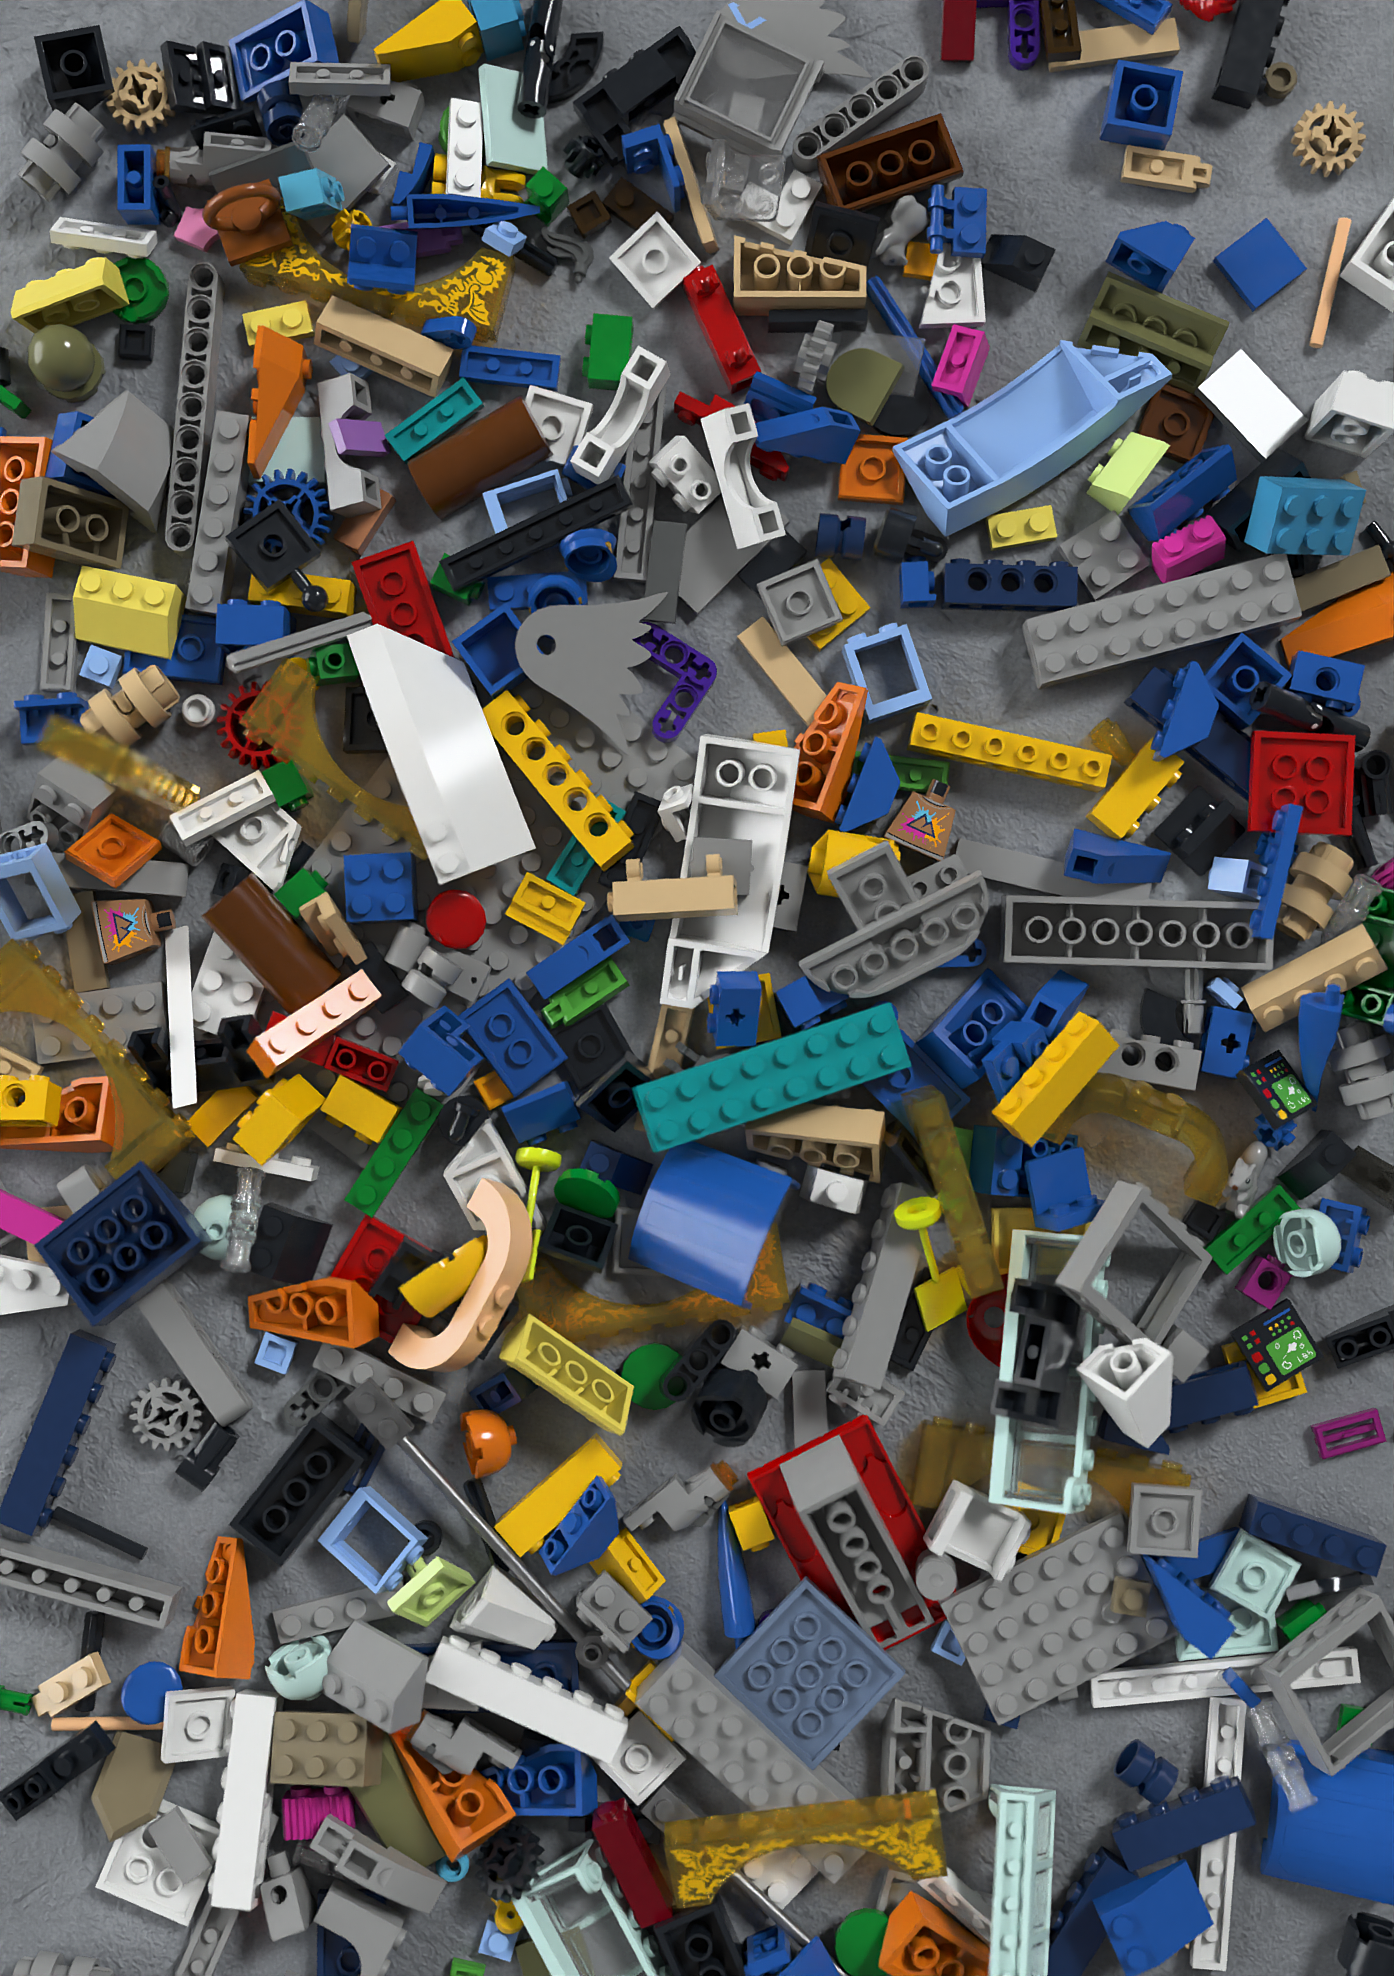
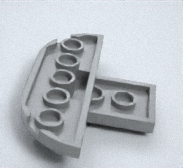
M888 840L827 870L830 881L858 931L800 960L799 966L814 984L827 992L833 991L849 995V998H866L890 991L952 960L974 942L980 933L979 929L984 921L985 914L988 912V890L981 871L978 870L919 900Z

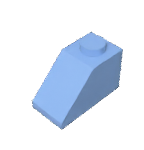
M1214 857L1213 865L1208 875V889L1224 896L1259 903L1261 896H1257V887L1260 878L1266 876L1267 868L1250 860Z

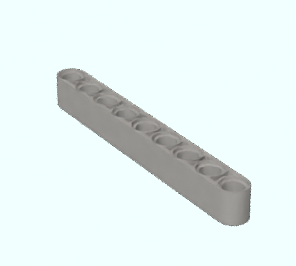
M199 262L193 265L188 275L165 528V541L168 547L184 559H191L194 556L211 450L225 284L215 267L207 262ZM205 278H214L211 285L200 287L201 282ZM211 310L207 318L197 319L201 311ZM208 342L205 350L201 352L194 351L198 343ZM205 374L204 380L201 383H191L195 375ZM202 406L199 415L195 417L189 416V411L192 407ZM199 438V443L195 448L186 449V443L190 439ZM196 470L193 480L183 482V476L187 471ZM193 502V508L188 514H180L183 504ZM189 534V543L184 547H177V541L180 536Z
M84 1164L57 1183L61 1196L73 1213L106 1188L99 1176L88 1164ZM168 1277L136 1302L140 1311L221 1426L226 1427L253 1409V1402Z

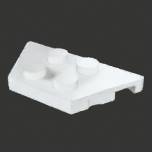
M273 802L211 835L274 892H277L283 886L302 827Z
M491 1118L486 1119L446 1167L443 1174L472 1229L484 1231L487 1230L483 1221L466 1207L482 1178L507 1185L519 1196L525 1207L527 1206L529 1193L528 1187ZM535 1202L531 1228H536L543 1232L546 1229L547 1223Z

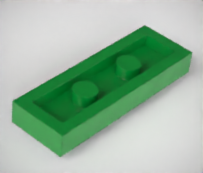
M1275 1184L1251 1205L1249 1211L1242 1219L1236 1218L1203 1248L1213 1257L1212 1261L1223 1274L1227 1275L1273 1235L1275 1226L1280 1225L1283 1219L1279 1218L1282 1214L1301 1208L1280 1184Z

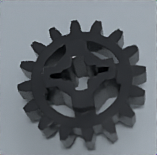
M510 1823L508 1831L502 1827L498 1830L496 1838L491 1836L488 1839L490 1843L488 1847L481 1846L479 1850L484 1854L483 1858L475 1862L477 1866L481 1867V1870L475 1874V1878L481 1881L479 1888L498 1902L500 1899L505 1903L510 1902L511 1896L520 1900L521 1890L523 1889L530 1892L532 1890L530 1881L532 1879L539 1880L540 1875L536 1873L537 1867L544 1865V1861L538 1858L544 1852V1848L538 1844L540 1838L525 1826L521 1825L518 1827Z

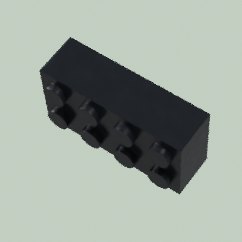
M322 1412L318 1413L307 1423L229 1525L282 1567L301 1546L372 1453Z
M717 1887L713 1888L714 1892L712 1893L707 1892L706 1894L701 1893L697 1895L708 1898L696 1899L695 1901L685 1900L674 1905L671 1918L654 1924L655 1933L674 1976H746L744 1966L747 1963L744 1951Z

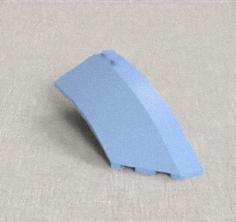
M1060 340L1059 345L1002 389L952 419L894 446L892 452L926 515L940 532L947 537L1030 494L1080 460L1112 435L1170 381L1172 373L1151 353L1139 352L1137 357L1119 354V349L1092 345L1090 350L1073 346V342Z

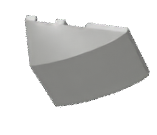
M124 391L99 411L95 418L84 427L78 428L73 432L74 435L63 444L57 445L51 452L76 472H85L129 507V514L151 532L157 533L172 462L174 429L132 393Z
M894 1697L882 1721L880 1791L887 1827L898 1823V1828L902 1829L903 1826L907 1827L929 1820V1818L949 1811L952 1813L988 1799L991 1730Z

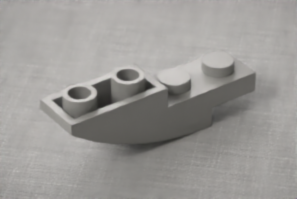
M330 1813L326 1816L310 1845L311 1849L337 1864L335 1870L386 1898L428 1914L432 1911L448 1882L392 1846H389L388 1849L384 1848Z

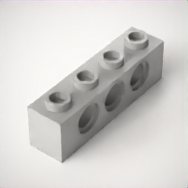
M1107 1028V1031L1120 1046L1096 1074L1195 1091L1202 1051L1194 1050V1043L1174 1040L1173 1046L1160 1044L1161 1037L1141 1034L1140 1040L1127 1038V1031ZM1128 1046L1135 1048L1139 1055L1138 1061L1132 1066L1125 1064L1122 1060V1051ZM1161 1052L1167 1053L1172 1060L1171 1067L1167 1071L1159 1070L1155 1064V1058Z

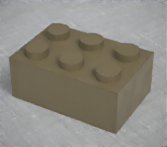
M44 476L21 479L12 546L79 566L83 565L103 570L121 569L129 507L119 500Z
M276 1711L274 1713L270 1783L352 1787L381 1784L384 1730L355 1712Z

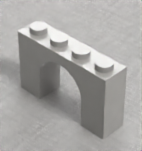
M336 1878L333 1880L313 1920L352 1943L361 1960V1974L359 1976H385L391 1963L386 1958L391 1948L396 1951L398 1950L407 1932L402 1929L406 1917L404 1914ZM287 1969L284 1976H301L290 1969Z

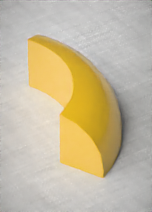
M484 1234L477 1239L474 1238L452 1253L455 1257L454 1260L450 1261L447 1257L400 1287L399 1289L409 1303L422 1315L433 1318L464 1297L486 1257L488 1234L486 1236Z

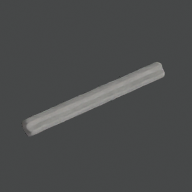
M360 612L229 654L226 658L227 667L230 671L237 674L347 638L346 635L373 626L371 622L372 617L370 614Z

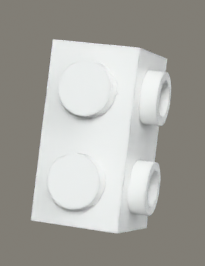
M676 435L648 462L654 469L651 472L653 478L662 487L668 486L675 494L672 498L673 501L685 513L689 511L699 514L721 493L716 472L685 436Z

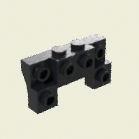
M680 26L673 29L646 50L640 49L629 58L628 63L619 69L614 68L608 71L600 83L573 101L575 113L590 131L593 138L601 145L603 155L612 167L623 161L621 136L632 133L628 125L673 92H678L696 51ZM706 67L690 98L701 104L718 92V82Z
M252 1014L221 1018L217 1035L220 1038L194 1041L197 1093L274 1083L276 1073L266 1078L246 1052L255 1038L264 1033ZM162 1027L132 1031L127 1048L142 1069L147 1089L155 1099L171 1097L172 1079L169 1036Z
M404 1236L389 1261H386L370 1286L368 1294L373 1297L378 1294L390 1301L392 1308L398 1311L406 1298L399 1289L435 1263L437 1264L447 1257L452 1261L455 1257L446 1251L439 1253L433 1249L431 1252ZM464 1297L443 1311L454 1317ZM512 1300L498 1323L497 1329L492 1334L485 1348L478 1355V1358L484 1361L499 1336L518 1312V1302Z
M1015 1278L1009 1311L1026 1315L1013 1383L996 1379L991 1397L990 1414L1059 1428L1081 1306L1060 1287Z

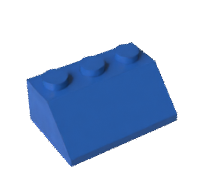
M1227 444L1203 449L1127 508V511L1147 541L1164 540L1165 536H1170L1171 533L1176 534L1179 524L1185 520L1187 522L1194 520L1204 512L1203 506L1210 500L1215 502L1230 492L1228 486L1237 480L1232 448Z

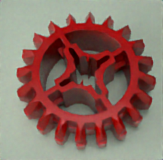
M256 681L251 682V692H248L243 685L239 686L241 696L237 697L232 693L228 694V698L233 703L230 707L226 704H221L220 708L227 715L217 716V722L225 725V727L217 730V735L227 737L220 743L221 747L224 749L231 748L228 756L231 759L239 757V764L243 767L251 761V768L256 771L259 770L262 762L265 769L273 766L272 760H275L277 764L284 761L282 758L284 754L289 758H294L295 754L290 748L292 745L302 748L303 744L296 739V736H305L307 732L305 729L297 727V725L304 724L307 721L305 716L296 715L303 709L300 703L292 704L295 696L291 692L284 695V688L281 685H278L272 691V684L268 681H265L262 690H260V686ZM268 701L266 705L262 704L261 708L255 713L244 711L253 703ZM278 705L282 707L286 716L285 732L280 730L275 724L278 714L275 711ZM238 720L246 724L248 728L245 738L248 741L245 747L238 737ZM249 720H252L256 723L265 722L266 724H268V727L275 732H271L267 729L258 730L256 726ZM268 739L280 741L271 749L256 751L257 747L261 748L262 744Z

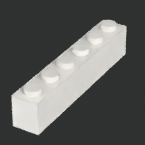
M451 1635L450 1638L443 1636L426 1674L425 1682L612 1765L628 1727V1717L624 1716L625 1712L622 1709L611 1704H606L605 1707L593 1702L594 1698L585 1692L575 1690L574 1693L562 1689V1683L551 1677L544 1676L543 1680L531 1675V1669L515 1662L512 1666L500 1661L501 1657L493 1651L482 1649L479 1652L468 1647L470 1643L459 1636Z
M245 1689L236 1693V1697L232 1699L230 1705V1718H233L232 1732H229L225 1745L229 1758L228 1767L224 1768L221 1778V1787L225 1788L224 1800L220 1803L217 1812V1823L221 1825L219 1837L216 1838L213 1846V1858L216 1859L215 1873H212L208 1886V1892L212 1895L211 1906L251 1911L261 1903L260 1884L264 1879L275 1784L270 1783L274 1713L276 1711H283L285 1699L278 1692Z

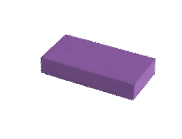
M336 418L328 423L339 455L385 457L391 453L381 422Z

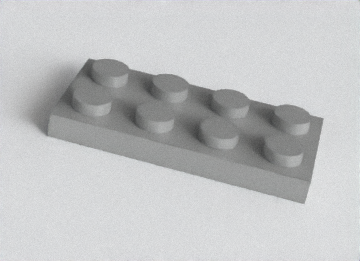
M164 982L30 999L38 1065L131 1053L127 1045L132 1031L162 1027L170 1038Z

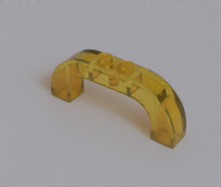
M1096 1072L1041 1136L1044 1139L1062 1145L1071 1126L1081 1117L1092 1113L1112 1114L1185 1144L1192 1151L1194 1159L1183 1177L1184 1195L1216 1207L1223 1195V1190L1226 1188L1228 1180L1226 1146L1223 1135L1216 1123L1204 1111L1185 1102L1180 1096L1173 1093L1165 1094L1155 1090L1144 1081L1135 1082L1119 1075Z

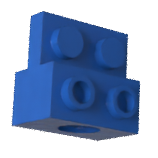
M1010 1021L991 1039L994 1048L982 1059L998 1104L1040 1057L1047 1046H1049L1042 1025Z

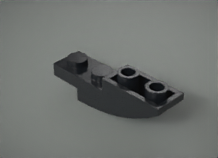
M1394 1304L1324 1336L1338 1369L1394 1349Z
M94 1721L68 1738L0 1790V1800L15 1821H17L56 1794L67 1783L109 1755L116 1746L99 1723Z

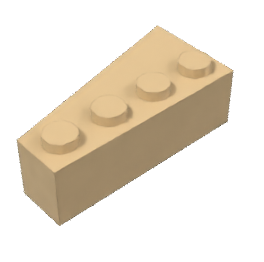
M734 235L733 310L736 316H768L770 310L865 309L866 266L829 257L819 259L807 256V252L795 249L794 252L776 249L774 244L761 242V245L747 242L744 237Z
M804 1102L746 1123L745 1134L747 1149L787 1160L797 1156L801 1157L810 1166L820 1168L821 1164L824 1163L840 1167L841 1174L853 1176L855 1171L870 1175L869 1181L881 1183L886 1156L884 1112Z

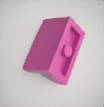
M953 324L931 385L933 391L957 396L964 407H969L990 349L984 331Z

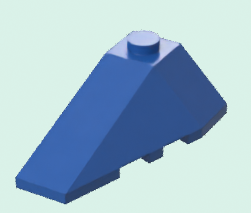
M549 1744L541 1747L539 1752L525 1757L521 1755L513 1770L507 1766L505 1769L493 1766L479 1772L486 1779L491 1778L499 1785L517 1814L516 1816H584L593 1813L594 1809L598 1808L597 1774L588 1754L566 1744Z

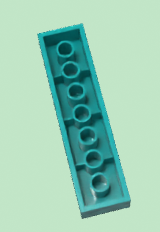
M891 1002L632 1087L631 1089L652 1152H660L908 1068L912 1065Z

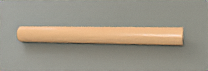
M1343 217L1338 219L1309 344L1313 348L1323 347L1350 230L1351 220L1349 218Z
M129 1716L53 1717L51 1722L52 1731H80L94 1721H97L104 1731L163 1730V1722L154 1725H144L132 1720Z

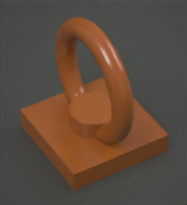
M270 179L258 183L241 184L226 189L215 195L212 199L207 200V204L203 209V220L207 226L218 231L231 267L293 245L280 209V193L272 186Z

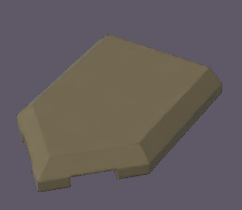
M119 1730L116 1731L113 1739V1744L116 1748L107 1755L91 1797L110 1843L156 1818L176 1762L164 1763L161 1760L162 1743Z

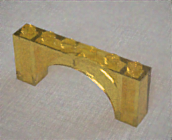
M932 1084L900 1094L909 1125L917 1138L939 1199L951 1244L949 1252L954 1267L957 1268L961 1285L971 1298L1003 1289L1001 1276L944 1095Z

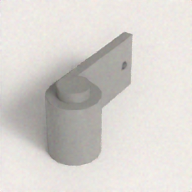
M409 921L407 927L400 924L384 961L409 972L411 969L419 967L417 960L428 945L463 969L453 985H446L445 989L476 1003L492 967L455 949L445 947L438 941L425 936L427 929L411 921Z

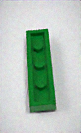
M416 1087L344 1200L373 1218L439 1117L440 1111L445 1104Z

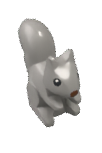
M1255 1141L1245 1149L1241 1158H1238L1235 1166L1226 1178L1214 1207L1233 1211L1239 1219H1242L1249 1211L1258 1191L1257 1179L1268 1153V1148L1262 1142Z

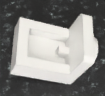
M692 784L683 787L674 786L664 793L657 811L664 828L670 831L676 842L687 838L690 818L688 807L692 801L694 789Z

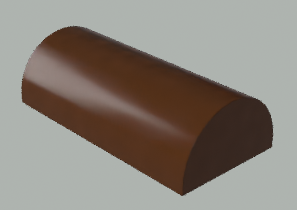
M942 113L817 156L821 184H823L822 189L827 204L858 212H864L899 200L904 196L931 189V186L936 184L942 185L960 179L964 174Z
M520 395L412 458L407 464L426 502L436 516L442 520L482 497V493L494 490L554 454L524 398Z
M250 873L201 915L204 921L290 1016L318 998L341 975L338 968L253 873Z

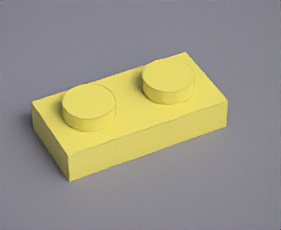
M306 300L242 314L251 350L255 349L258 325L266 326L293 341L315 336Z
M1052 505L991 515L985 519L991 551L1052 541L1057 538Z

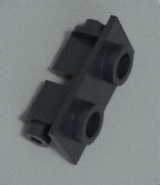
M245 104L242 107L224 112L225 117L219 119V116L215 115L200 121L197 119L195 120L196 124L190 126V131L199 150H203L205 132L255 137L263 136L253 106L246 107Z

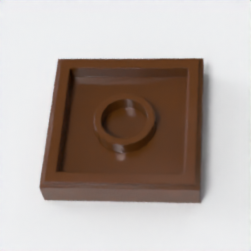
M1165 384L1150 398L1137 434L1167 443L1170 447L1163 457L1185 464L1202 450L1215 415L1197 396Z

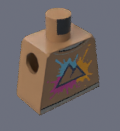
M932 779L925 796L914 791L911 792L885 831L883 838L894 840V843L938 862L943 860L956 811L943 804L950 786Z
M146 899L91 902L103 964L116 965L161 947L159 932L176 928L175 917L171 909L155 912L153 902Z

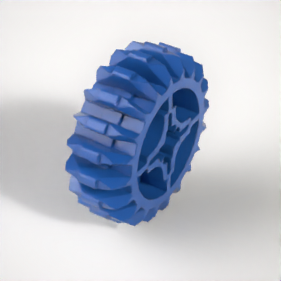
M277 469L274 470L275 481H272L265 474L262 476V480L266 485L264 488L257 483L252 485V488L258 492L257 497L252 495L246 496V500L254 503L253 508H244L243 512L253 515V517L265 509L266 503L270 506L279 500V498L273 495L278 490L287 487L301 489L297 496L293 495L292 498L282 501V503L288 509H291L293 506L294 509L291 513L308 536L319 545H324V539L318 535L321 531L326 534L331 533V529L323 526L324 520L333 521L334 516L324 514V510L330 509L329 501L321 502V499L327 495L326 489H319L315 492L319 484L317 479L313 478L306 484L308 474L301 471L296 479L293 469H287L284 479L282 472ZM308 498L311 500L314 510L311 526L303 516V510L307 505L306 501ZM269 539L264 543L265 549L271 545L270 553H278L281 548L283 549V544L277 539Z

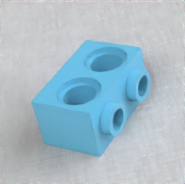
M317 168L278 177L286 212L307 221L336 214L343 210L341 202L345 199L341 183L336 181L335 177Z

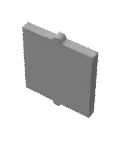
M694 837L693 860L689 862V867L692 868V877H707L706 855L720 854L723 866L722 876L733 875L737 881V895H749L750 872L754 870V866L751 864L752 840Z

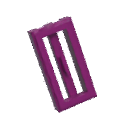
M1376 1408L1310 1425L1315 1435L1314 1440L1318 1446V1454L1321 1459L1387 1442ZM1371 1418L1373 1421L1327 1435L1322 1433ZM1372 1430L1376 1431V1435L1330 1448L1326 1447V1443Z

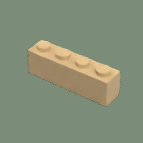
M332 295L316 321L314 345L433 398L437 396L450 372L454 349Z
M1361 924L1242 986L1241 989L1251 1012L1264 1032H1267L1299 1015L1300 997L1302 995L1317 992L1326 993V988L1330 984L1340 986L1341 994L1384 972L1388 968L1364 925Z

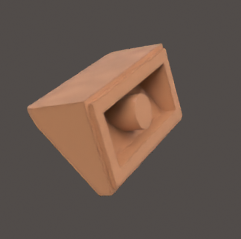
M380 489L382 509L352 518L346 517L333 539L362 556L396 502L394 496Z

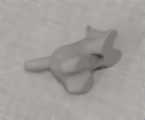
M912 195L900 198L888 208L884 217L887 221V229L881 231L875 239L870 259L880 255V262L883 265H898L900 267L907 265L908 260L904 256L906 244L931 224V213L923 205L919 204ZM944 214V218L951 216V214Z

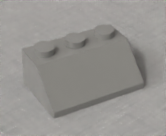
M358 1619L352 1623L328 1656L327 1675L323 1677V1690L321 1693L386 1732L393 1733L420 1722L429 1658Z

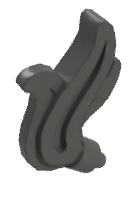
M574 225L566 227L564 235L549 232L547 228L543 227L541 231L542 238L549 246L547 247V252L557 259H572L575 263L573 272L576 276L575 283L580 284L582 278L586 277L587 269L594 259L591 245L574 233Z

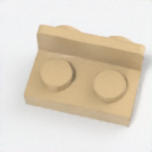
M328 892L299 907L300 914L330 956H334L339 952L343 957L349 955L355 965L367 959L357 935L349 923L346 922L345 917Z

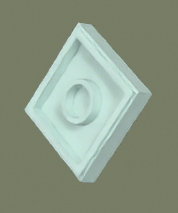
M1240 1528L1208 1587L1265 1621L1270 1622L1286 1593L1285 1590L1292 1583L1302 1564Z

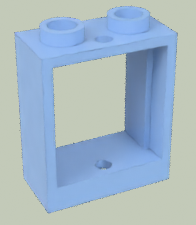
M558 469L482 493L495 534L508 528L500 505L555 488L559 503L573 496L567 477L561 479ZM558 543V544H556V545H554V546H552V547H550V548L559 546L560 543Z
M897 623L885 625L878 629V634L869 637L866 636V633L852 636L847 639L848 644L843 646L842 654L853 685L867 688L855 653L900 638L917 688L916 691L874 705L868 692L863 714L867 725L929 705L932 700L907 624L899 627Z
M44 843L0 854V920L11 940L15 941L26 938L28 941H31L45 933L54 932L55 934H61L73 927L72 922L81 914V910L47 844ZM31 872L52 915L28 920L7 877Z
M371 1486L358 1488L317 1541L375 1594L387 1590L391 1592L399 1585L404 1577L401 1572L408 1564L413 1565L422 1556L425 1550L422 1546L428 1538ZM371 1506L410 1540L383 1576L344 1541Z

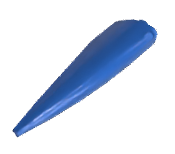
M407 194V206H390L391 220H408V230L464 227L540 213V206L447 194Z
M1335 984L1328 985L1326 993H1308L1300 997L1301 1005L1298 1019L1300 1062L1305 1087L1317 1104L1323 1071L1337 1038L1343 1008L1344 995L1340 994V986ZM1317 1105L1312 1108V1111L1316 1112Z
M725 1500L718 1508V1581L724 1634L726 1637L735 1639V1647L737 1649L756 1629L752 1595L740 1543L729 1515L727 1501Z

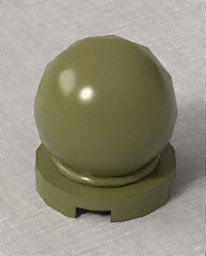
M55 324L46 325L33 335L27 349L29 367L36 380L43 384L44 388L51 395L58 399L75 403L85 401L96 394L102 374L105 375L104 360L96 347L89 342L83 333L74 327Z

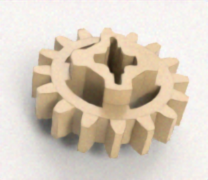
M140 59L139 65L134 67L133 63L129 60L127 61V70L124 71L120 67L115 68L119 76L117 79L112 77L115 92L107 97L110 100L106 103L107 108L113 113L112 116L117 124L123 123L128 132L135 126L140 135L144 134L145 127H149L153 133H156V124L160 123L166 127L168 124L165 117L167 115L175 117L176 115L175 111L169 108L164 70L161 71L156 62H153L148 67L145 60ZM140 89L143 91V98H142V99H143V102H144L143 105H142V103H141V98H140V96H141Z
M1329 101L1325 109H1323L1320 103H1317L1312 112L1306 110L1300 118L1301 120H1298L1293 129L1296 133L1292 137L1291 143L1299 145L1293 152V155H1302L1303 160L1300 166L1304 167L1309 163L1312 166L1311 174L1313 175L1318 169H1322L1324 177H1328L1332 169L1337 175H1340L1345 167L1349 169L1352 167L1356 158L1360 156L1364 149L1360 145L1366 139V135L1358 133L1364 126V123H1355L1353 119L1357 112L1353 111L1350 114H1346V104L1344 103L1339 109H1334L1333 101ZM1321 121L1320 126H1314L1312 130H1309L1313 124ZM1344 148L1347 149L1344 154L1336 157L1337 152H1342Z

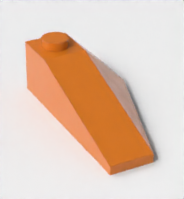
M111 1076L79 1078L72 1081L71 1086L63 1088L61 1092L58 1127H0V1149L84 1153L122 1151L126 1116L114 1079Z
M326 1277L248 1296L249 1328L353 1349L380 1336L378 1304L355 1281Z
M420 1718V1722L388 1735L436 1838L451 1863L484 1843L517 1814L499 1785L491 1778L486 1779L475 1768L470 1775L461 1774L455 1770L444 1775L426 1758L420 1755L410 1743L423 1721Z
M910 1891L889 1917L878 1965L880 1969L892 1976H989L990 1948L935 1904Z

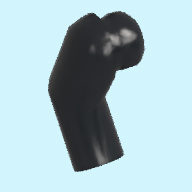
M159 175L153 179V186L163 210L159 214V218L166 227L172 228L176 225V222H180L183 213L168 177Z
M302 841L292 855L286 875L297 874L316 850Z

